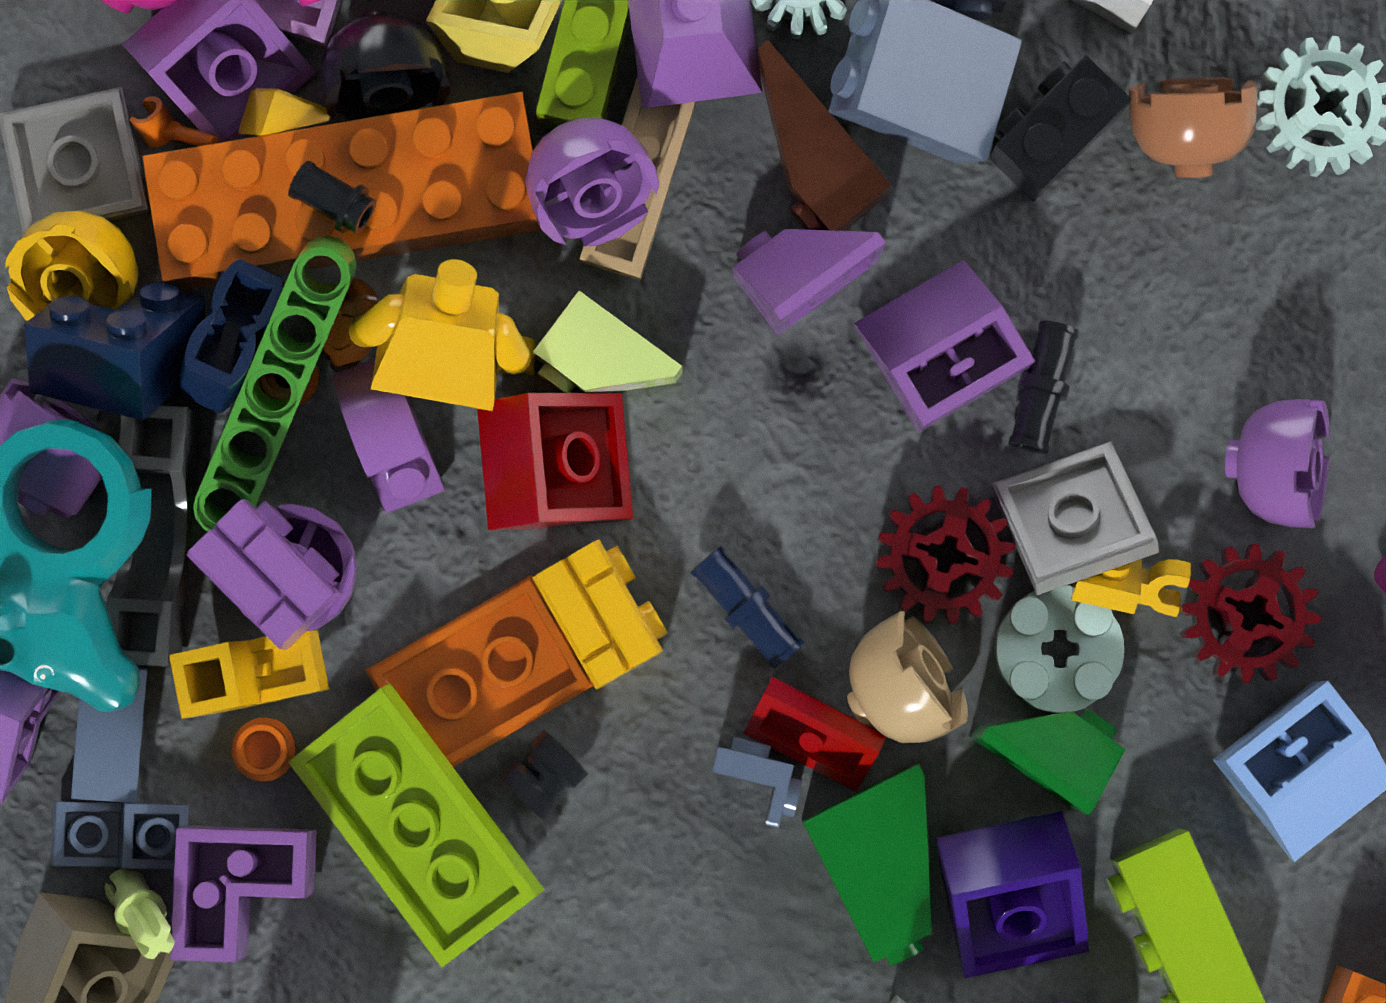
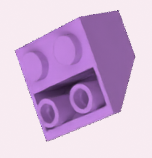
M964 260L854 323L859 335L917 433L1026 371L1035 362L1003 306Z

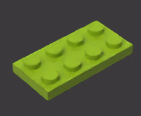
M390 683L376 691L288 761L441 968L545 890Z

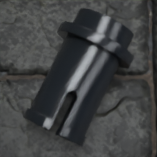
M306 161L299 168L288 190V196L292 199L303 202L335 221V229L341 233H345L348 230L355 234L360 233L368 224L376 207V200L368 196L369 190L367 187L358 185L354 188L318 168L311 161Z

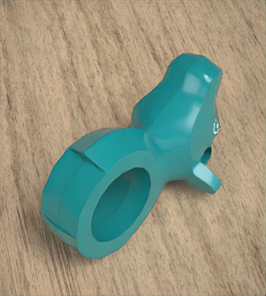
M54 419L15 432L0 445V670L11 672L33 685L72 694L85 701L97 711L115 712L133 703L140 685V671L136 663L123 652L118 643L113 623L99 586L122 567L143 541L151 517L152 489L141 488L133 461L111 436L85 426L76 420ZM50 448L71 450L88 459L102 475L108 493L107 516L98 534L86 545L79 548L55 547L38 538L25 524L17 503L19 480L27 464L42 451Z

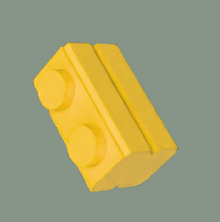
M598 539L532 577L597 690L664 652L658 639L667 635L668 632L650 601L638 606L625 584L636 579L618 545L606 551Z

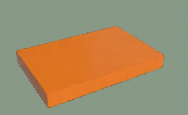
M532 575L365 670L376 691L389 683L393 686L453 767L594 687L532 579Z

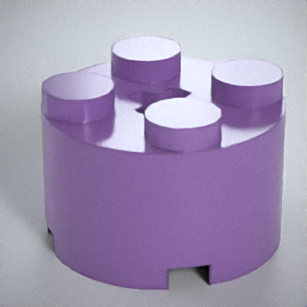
M12 378L0 395V445L21 429L54 419L76 420L85 426L108 435L92 421L58 399L54 403L44 400L41 404L35 401L34 398L37 394L30 393L29 383ZM50 448L42 451L27 464L19 480L18 503L40 516L45 517L50 510L54 514L68 520L71 515L79 513L102 479V475L88 459L67 449Z

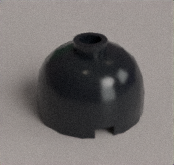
M382 10L361 14L356 20L351 21L332 36L321 60V82L327 114L333 119L335 111L344 114L346 121L416 110L432 102V107L444 105L451 94L446 60L439 42L420 22L398 14H390Z

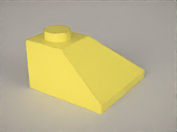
M436 0L426 22L455 62L509 73L539 50L562 0Z

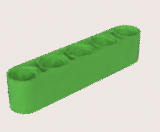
M328 235L314 238L306 243L292 266L195 497L193 507L195 518L207 532L214 528L217 522L227 513V511L218 508L213 502L211 492L214 490L229 489L236 493L241 500L245 499L255 507L258 503L355 274V255L349 245L340 238ZM321 255L330 257L340 267L341 279L331 284L319 283L312 278L308 271V260ZM291 315L305 316L314 325L316 337L306 342L293 340L284 330L283 319ZM269 373L281 375L289 383L291 395L283 399L270 398L260 388L259 377ZM244 431L254 432L262 437L266 443L267 451L262 455H247L236 445L235 435Z

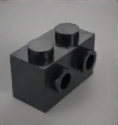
M1087 55L1073 68L1065 61L1058 65L1037 88L1044 97L1028 113L1021 106H1018L996 128L995 136L1000 141L996 144L989 159L1033 202L1123 113L1132 100Z

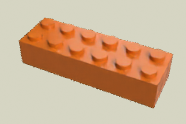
M523 92L142 156L162 282L173 284L181 291L215 286L223 272L238 259L273 275L290 273L294 262L306 243L316 237L326 235L340 238L347 243L353 251L357 262L540 231L541 228L533 213L525 184L534 145ZM306 161L315 163L318 168L354 188L358 185L368 188V196L376 200V207L368 224L360 233L355 234L350 230L345 233L337 231L335 229V221L303 202L288 196V190L295 174ZM322 255L309 259L307 264L308 270L337 265L333 259Z

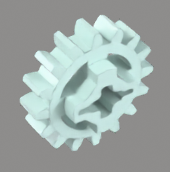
M1332 36L1326 42L1323 50H1319L1317 43L1312 37L1306 38L1300 45V57L1294 51L1286 48L1277 57L1282 70L1269 67L1261 77L1262 81L1272 90L1260 91L1257 94V106L1267 108L1268 114L1256 122V129H1272L1275 137L1270 141L1266 149L1272 153L1285 147L1290 152L1286 161V167L1289 169L1296 166L1302 159L1308 160L1310 176L1314 177L1323 172L1327 162L1331 163L1332 169L1337 175L1344 174L1350 169L1349 155L1362 165L1373 156L1367 142L1380 146L1386 141V130L1378 125V123L1386 122V105L1382 104V99L1386 97V82L1377 83L1374 77L1384 64L1381 60H1377L1367 66L1360 61L1364 46L1360 43L1347 54L1340 52L1341 43L1339 36ZM1319 67L1333 68L1346 75L1324 74ZM1288 85L1290 86L1288 92L1295 100L1293 117L1287 119L1284 106ZM1359 94H1362L1365 107L1363 123L1356 114L1357 97ZM1329 97L1336 107L1331 112H1326L1321 116L1315 111L1313 106L1318 101H1323ZM1305 136L1325 138L1330 146L1316 145L1303 138Z

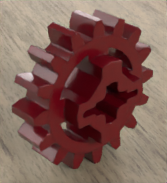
M941 485L932 488L931 502L924 504L917 494L909 495L907 501L911 513L906 516L902 512L893 509L889 513L888 518L897 527L895 533L883 532L877 536L876 541L890 547L889 555L875 560L876 568L891 569L893 577L882 586L883 590L890 592L900 588L904 592L905 596L899 605V609L903 612L913 607L915 603L923 606L922 622L925 623L932 621L937 610H944L948 625L957 624L959 608L964 606L974 618L982 615V606L978 599L983 595L988 599L998 601L1003 595L993 584L995 578H1010L1014 572L1008 566L1000 564V557L1015 550V543L999 542L997 533L1002 531L1008 524L1006 519H997L989 522L985 515L989 510L991 502L988 499H984L974 508L967 505L968 489L963 487L957 491L953 501L945 499ZM944 513L938 530L927 536L909 533L911 527L920 519L932 514ZM967 520L980 532L987 554L974 550L965 534ZM944 539H949L953 541L952 552L960 555L961 559L970 561L973 564L966 562L952 564L942 573L936 570L937 559L929 556L927 551L917 549L916 546L924 549L927 547H938ZM902 556L916 561L925 577L922 591L907 576ZM962 575L981 578L976 586L966 594L955 598H946L951 581Z
M1251 544L1245 550L1244 559L1240 560L1238 553L1231 546L1221 550L1222 566L1219 567L1210 559H1204L1199 563L1201 572L1206 578L1203 582L1195 579H1190L1186 589L1195 595L1193 603L1180 605L1179 613L1192 616L1193 625L1182 630L1180 635L1182 639L1198 638L1201 643L1192 656L1195 661H1203L1211 656L1216 659L1213 675L1224 677L1232 667H1236L1238 683H1250L1254 675V668H1258L1260 675L1265 681H1272L1277 679L1275 663L1279 661L1288 669H1295L1300 663L1292 650L1295 647L1313 648L1315 641L1303 632L1305 625L1321 622V615L1306 611L1305 603L1317 597L1318 592L1317 589L1301 590L1297 582L1306 572L1302 566L1288 571L1282 569L1285 552L1281 550L1274 551L1265 561L1262 560L1260 545ZM1235 572H1254L1242 589L1235 591L1219 584L1223 579ZM1279 588H1281L1286 596L1290 618L1281 612L1276 597ZM1254 599L1256 601L1254 612L1262 617L1261 621L1269 625L1253 624L1242 628L1241 624L1244 616L1236 611L1235 606L1229 603L1243 604ZM1208 610L1216 613L1222 630L1218 641L1214 637L1208 622ZM1264 637L1269 641L1279 643L1275 648L1257 657L1243 656L1245 651H1249L1254 640Z

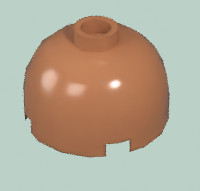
M1234 78L1161 80L1162 93L1145 95V83L1128 87V96L1132 99L1129 103V117L1134 137L1141 150L1152 160L1174 165L1176 177L1199 178L1213 175V164L1231 160L1247 146L1255 130L1257 84L1254 81L1247 80L1241 91H1234Z

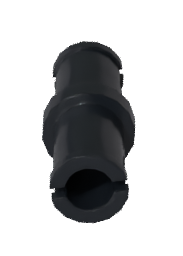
M1044 320L1040 321L1038 326L1039 332L1032 354L1035 362L1029 367L1028 373L1020 375L1017 388L1023 393L1013 433L1008 442L1010 446L1037 454L1048 453V444L1059 402L1067 400L1070 387L1065 383L1074 342L1079 333L1078 329L1067 324Z

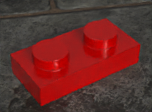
M774 677L771 678L743 734L771 746L772 749L857 792L886 739V736L879 731Z

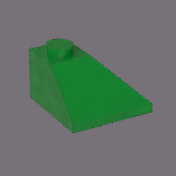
M1086 709L1081 717L1074 712H1062L976 726L969 736L1068 808L1085 815H1090L1097 805L1126 750L1112 740L1118 730L1089 709Z

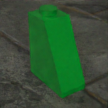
M913 763L801 820L873 963L886 958L889 966L896 965L921 952L924 948L920 939L932 934L925 775L920 765Z

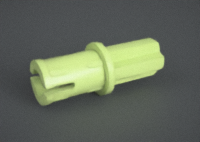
M119 869L112 873L109 878L113 881L117 890L108 883L105 884L104 888L106 897L115 908V923L120 932L130 934L141 955L146 958L155 959L160 952L169 953L174 947L175 940L170 934L171 927L165 919L167 915L166 905L161 896L149 889L143 875L136 869Z

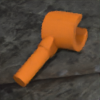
M156 96L144 98L142 101L150 116L144 119L129 118L145 144L151 148H158L171 140L183 141L197 147L215 144L219 141L217 136L187 127L183 123L175 121L161 99Z

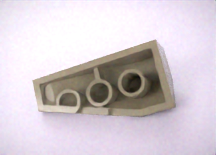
M39 892L16 948L5 1003H156L175 960H170L171 951L169 953L160 952L155 959L142 956L131 935L121 933L117 927L114 907L93 898Z

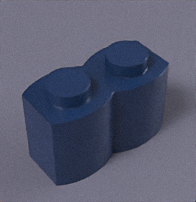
M241 259L232 263L223 272L215 286L207 317L198 324L188 341L178 379V394L218 413L224 412L235 402L249 371L253 356L257 352L281 295L282 280L280 277Z

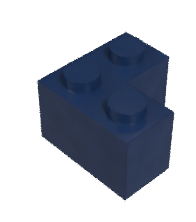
M148 283L116 310L89 304L86 299L81 297L65 296L56 298L24 324L30 393L143 421L178 390L179 374L188 341L198 324L206 318L205 296L181 291L177 286L170 283Z

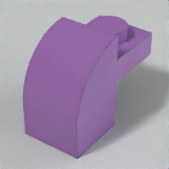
M375 359L333 374L332 378L339 405L367 478L370 477L385 512L389 513L445 491V487L421 431L411 397L371 389Z

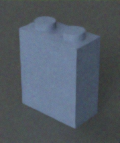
M858 0L849 18V30L852 34L845 57L838 63L831 78L830 89L833 97L828 113L954 163L987 161L1022 39L930 0Z

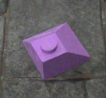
M176 0L168 7L162 8L122 44L199 131L217 136L218 143L239 140L246 136L239 134L238 131L251 90H256V88H278L293 94L316 74L315 70L255 0Z
M628 0L642 109L762 93L751 0Z
M784 229L771 238L767 231H764L736 252L741 262L733 267V277L777 336H779L878 263L886 242L878 232Z

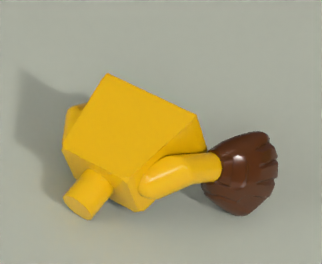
M447 260L439 265L436 278L419 274L408 276L399 294H389L381 301H379L374 289L367 282L353 277L324 345L323 353L325 358L330 360L331 369L335 372H341L356 366L370 353L372 347L377 346L371 384L372 390L493 411L497 374H505L507 372L515 375L525 372L527 376H534L535 355L533 351L536 349V341L532 338L521 336L513 319L510 316L499 313V293L493 288L475 285L477 272L473 266L461 260Z

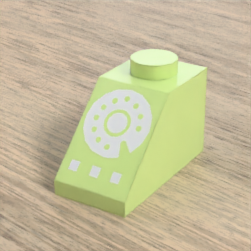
M581 291L577 292L533 351L536 359L544 364L538 374L562 393H571L574 388L582 393H614L676 383L683 374L682 365Z

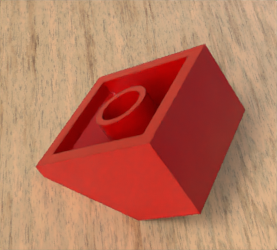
M524 393L496 399L493 411L477 408L488 531L541 529L633 519L622 394Z

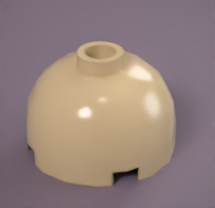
M900 611L876 625L863 636L851 657L849 669L850 683L853 691L847 695V700L854 716L859 722L867 726L873 725L887 738L900 743L928 742L944 736L966 723L969 715L967 701L962 687L951 693L944 672H950L953 670V667L934 636L916 617L912 616L904 621L905 612Z

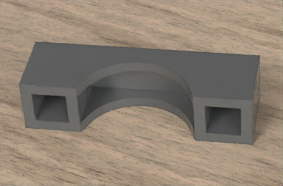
M160 405L143 421L121 415L119 446L133 461L141 488L152 489L151 517L143 541L117 571L114 585L107 597L106 606L120 647L136 665L171 667L169 655L182 652L189 557L186 554L190 550L200 414L188 407Z

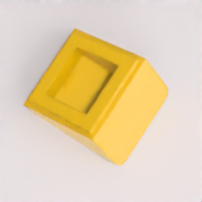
M256 88V90H251L238 132L241 135H268L328 122L330 116L327 114L326 107L278 88Z

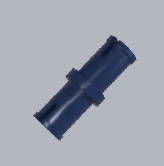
M720 546L690 573L701 582L728 615L724 620L732 629L738 625L768 660L772 669H775L804 644V641L796 636L766 601L771 595L765 588L761 586L756 589L724 552L725 549Z

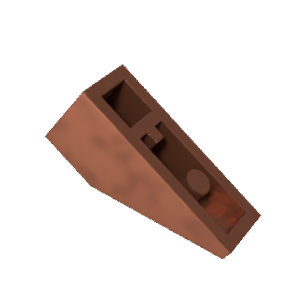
M767 40L758 47L757 55L760 76L789 195L795 202L789 210L804 230L846 231L888 196L891 184Z

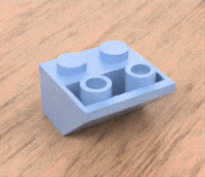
M1312 681L1213 759L1293 862L1386 790V764L1372 737L1329 681Z

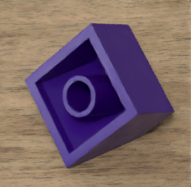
M1062 811L1040 816H1030L1021 820L975 830H965L960 833L936 838L942 881L964 979L1089 952L1081 867Z

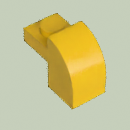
M318 629L305 632L287 650L279 649L265 636L252 640L225 642L169 655L181 719L228 712L329 690Z

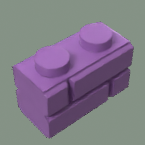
M242 499L186 555L279 649L287 650L340 598L342 594L331 584L339 576V573L314 548L311 547L303 555L285 537L293 527L266 500L256 508L251 502Z

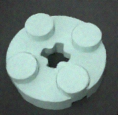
M1069 585L1037 595L1035 590L1024 596L1014 603L1009 612L1006 613L998 626L995 636L994 656L1000 676L1016 696L1031 707L1041 711L1062 713L1086 708L1109 693L1123 665L1124 639L1120 625L1113 616L1112 610L1072 601V586ZM1055 630L1064 631L1066 640L1076 643V655L1067 657L1065 667L1062 668L1054 667L1053 657L1042 655L1041 650L1042 642L1053 641Z

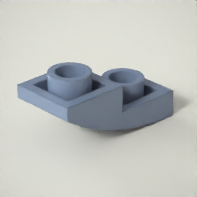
M137 665L140 671V685L133 703L124 709L115 712H100L79 699L71 799L136 803L145 713L147 665Z
M53 801L50 865L119 867L122 869H174L176 828L188 826L189 805Z

